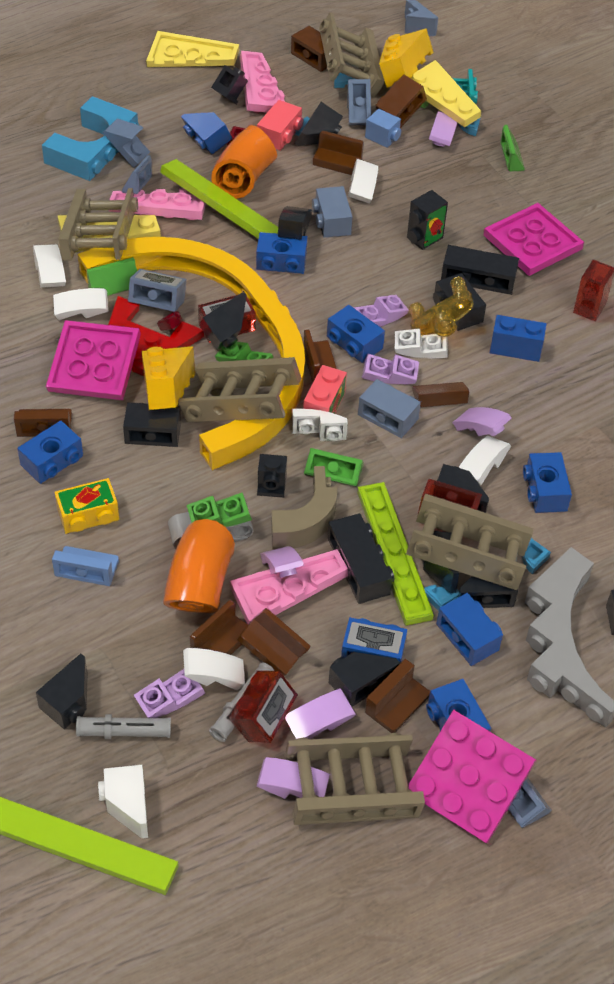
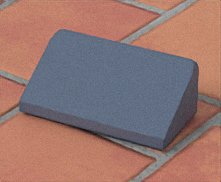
M147 155L132 172L122 189L123 193H127L128 188H133V194H138L152 178V159L150 155Z
M528 777L508 809L521 828L528 826L552 811Z

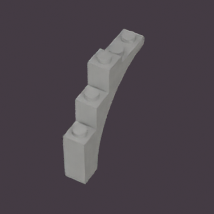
M570 547L529 586L525 604L534 613L540 614V616L530 624L526 642L535 651L542 653L531 664L527 681L531 683L535 690L543 692L549 698L557 691L560 692L565 700L577 705L586 712L591 720L599 722L606 728L614 719V700L598 686L587 672L577 653L571 632L572 604L577 593L589 580L594 563Z

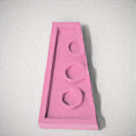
M241 51V70L246 73L244 78L248 80L244 87L246 110L268 112L278 100L285 102V95L282 90L278 89L276 78L271 76V69L263 54Z
M179 188V193H167L165 189H156V191L150 194H145L144 190L134 194V197L138 198V212L134 214L163 216L165 218H186L188 220H202L206 203L184 188ZM113 191L110 200H124L126 193ZM109 210V212H121V210Z
M336 549L302 559L304 566L296 568L297 574L280 578L279 572L271 574L270 569L231 580L230 587L247 624L265 608L269 609L274 615H277L348 577V568L339 551Z

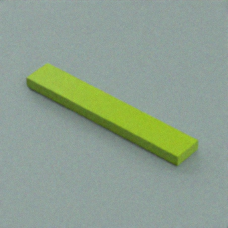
M175 159L161 166V174L259 239L260 232L278 234V226L179 160Z
M381 482L358 487L357 493L367 521L372 528L374 541L382 548L383 560L386 566H390L393 570L395 581L392 583L391 588L405 626L432 621L433 611L413 558L406 555L408 545L385 483Z
M0 797V835L160 894H167L179 867L178 861Z

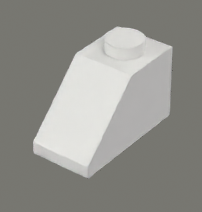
M142 765L105 768L104 781H98L100 801L106 800L107 812L140 838H148Z

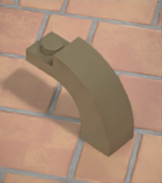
M314 466V496L308 504L294 510H272V550L286 546L292 548L305 546L320 538L328 530L329 522L334 520L336 513L337 487H331V477L325 476V466Z

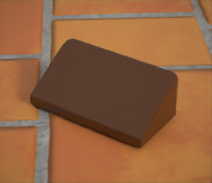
M463 382L412 387L414 398L421 402L420 407L468 403L470 393L468 387Z

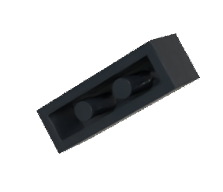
M448 245L443 262L441 280L462 273L473 288L512 295L519 258Z
M360 513L330 521L328 525V541L333 550L337 549L348 568V577L346 579L358 604L390 595L392 583L395 581L392 568L386 566L383 560L384 555L381 546L375 544L370 524L364 522Z

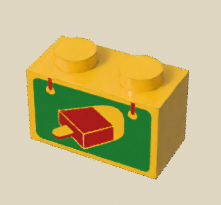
M109 478L54 492L57 510L65 534L79 532L87 528L106 525L120 520L118 502Z

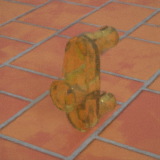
M462 277L452 279L450 285L453 296L443 300L427 311L424 310V306L419 302L411 304L409 306L411 329H420L421 335L435 333L441 337L452 335L457 329L456 322L465 316L474 305L472 294L468 291L465 280Z

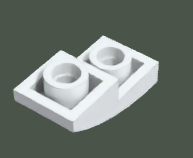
M359 159L356 160L348 197L366 203L371 202L378 174L377 165Z
M33 245L40 288L65 286L64 267L58 245Z
M78 289L53 295L54 315L58 320L81 313L85 318L108 312L106 289Z
M420 329L395 331V353L416 358H448L447 334L421 335Z
M292 410L293 434L319 433L320 441L346 440L347 418L321 410Z
M486 436L470 451L459 468L470 471L479 485H482L492 467L498 468L511 445Z
M186 648L183 650L185 677L205 686L215 681L234 690H239L244 686L245 676L242 659L207 649Z

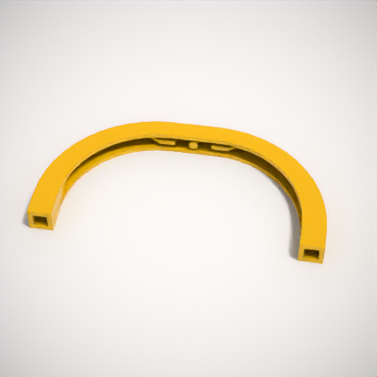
M171 237L127 239V249L123 250L121 260L115 259L114 248H92L77 254L79 272L87 284L88 269L133 257L137 271L144 269L189 272L214 280L236 295L244 291L247 295L246 302L251 312L273 340L280 357H295L302 379L299 385L284 386L279 395L285 412L284 418L234 420L199 435L200 453L211 470H214L253 453L268 443L284 428L292 417V410L297 408L303 391L305 370L304 345L301 334L290 316L288 308L281 304L276 292L271 290L252 268L235 256L216 247L193 240Z

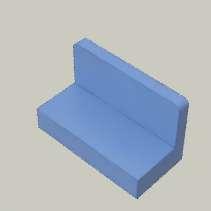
M65 546L63 551L55 550L52 558L55 576L105 586L111 585L119 562L117 555Z

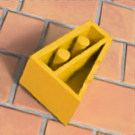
M427 28L401 36L400 34H394L388 37L379 62L387 88L391 87L395 81H398L403 74L411 78L418 71L417 65L426 62L425 56L433 54Z
M151 347L147 351H142L149 410L175 408L179 403V399L184 395V388L189 387L190 378H194L196 375L194 347L170 349Z

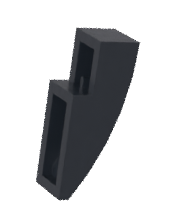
M286 206L279 217L278 237L302 240V237L306 235L312 217V209Z

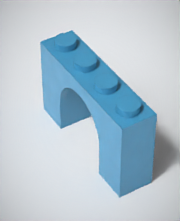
M93 96L80 108L82 126L101 134L116 119L139 125L136 112ZM54 133L42 144L45 164L91 181L96 174H99L102 168L119 152L106 136L95 141L80 142Z

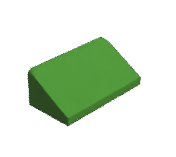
M504 125L500 143L509 171H524L525 167L517 141L508 125Z
M132 257L88 269V287L106 289L107 296L129 290L130 278L137 272L135 259Z
M310 448L304 474L313 476L314 466H325V476L331 477V481L356 487L364 462L360 459Z

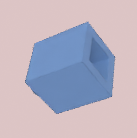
M377 109L366 120L365 138L388 148L401 135V118Z

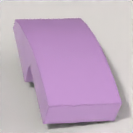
M438 111L429 140H432L438 146H450L457 122L443 112Z
M397 295L376 297L374 305L354 307L379 327L400 319L408 314L409 311Z
M368 354L365 359L362 378L370 381L378 379L387 384H415L419 362L396 354L392 361Z
M475 407L469 408L452 423L457 431L469 429L470 431L475 430L478 436L487 434L495 436L505 429L503 425L512 418L508 413L497 409Z
M290 546L260 553L262 563H268L271 574L279 572L280 578L297 574L296 568L304 566L299 554Z
M183 669L163 683L160 678L134 694V697L148 718H159L204 695L205 691L198 682L185 677Z
M340 688L300 706L284 717L296 739L301 737L311 739L327 728L332 731L356 716V713Z
M266 757L263 760L257 787L284 799L289 794L302 798L298 763ZM311 767L315 795L324 797L330 774Z

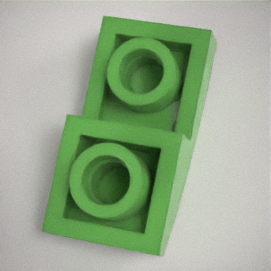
M236 342L229 348L223 346L215 355L216 360L219 362L274 358L271 353L251 351L249 344L244 342Z
M243 492L217 502L214 496H210L187 505L191 523L196 520L209 519L229 527L252 520Z

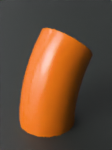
M247 126L220 155L212 170V183L236 199L248 195L259 176L277 159V151L273 142L257 126Z
M209 519L196 520L188 525L177 545L171 562L163 600L165 606L194 613H214L219 610L225 575L235 548L233 536L225 526Z

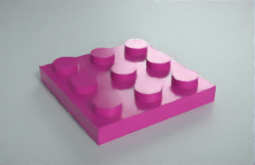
M539 203L484 228L483 234L505 255L518 257V267L528 276L582 250L584 246L583 240Z
M65 320L46 384L48 392L123 400L141 335L139 328Z
M453 710L410 781L408 788L412 792L423 791L425 805L488 844L537 760Z

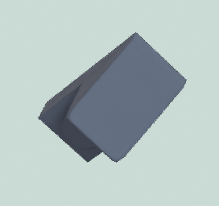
M406 0L405 33L408 34L427 28L429 36H436L438 17L417 0Z
M348 79L347 108L349 125H366V120L371 116L370 79Z
M116 119L103 134L134 168L150 153L136 136L143 127Z

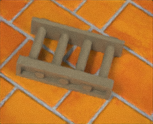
M330 12L319 26L330 80L334 82L339 73L355 79H370L371 97L375 98L385 81L379 65L380 57L373 30L365 28L362 34L356 35L336 26L334 14ZM339 37H340V38H343V39H345V40H347V41H350V42H352V43H355V45L350 44V43H348V42H345V41L339 39ZM342 50L358 56V58L342 52ZM344 62L361 69V71L345 65Z
M133 188L127 189L124 200L92 201L90 198H87L86 189H76L58 239L62 261L72 260L75 251H78L79 248H114L115 259L121 260L123 250L127 249V237L134 213L138 212V198L134 197ZM92 210H121V212L91 213ZM117 222V225H87V223ZM83 235H113L112 238H82Z
M295 357L198 363L196 367V372L202 385L196 397L180 398L178 402L186 422L284 418L285 412L279 395L284 386L299 385L302 378ZM272 386L269 394H256L259 387ZM247 387L244 395H232L235 388ZM211 389H223L220 396L208 397Z
M425 494L416 522L424 524L422 531L414 529L406 555L518 590L526 565L516 562L517 555H525L534 528ZM435 528L452 532L450 540L433 535ZM462 537L478 541V548L475 549L462 545ZM490 546L505 550V558L488 553Z
M391 733L386 736L331 739L301 737L288 741L284 758L285 760L298 762L302 798H296L292 812L294 825L419 818L425 805L423 791L412 792L409 790L402 757L407 756L413 741L412 735ZM390 756L396 792L381 794L377 789L372 757ZM359 758L365 789L364 795H350L346 792L341 759ZM310 760H329L334 796L318 797L315 795Z

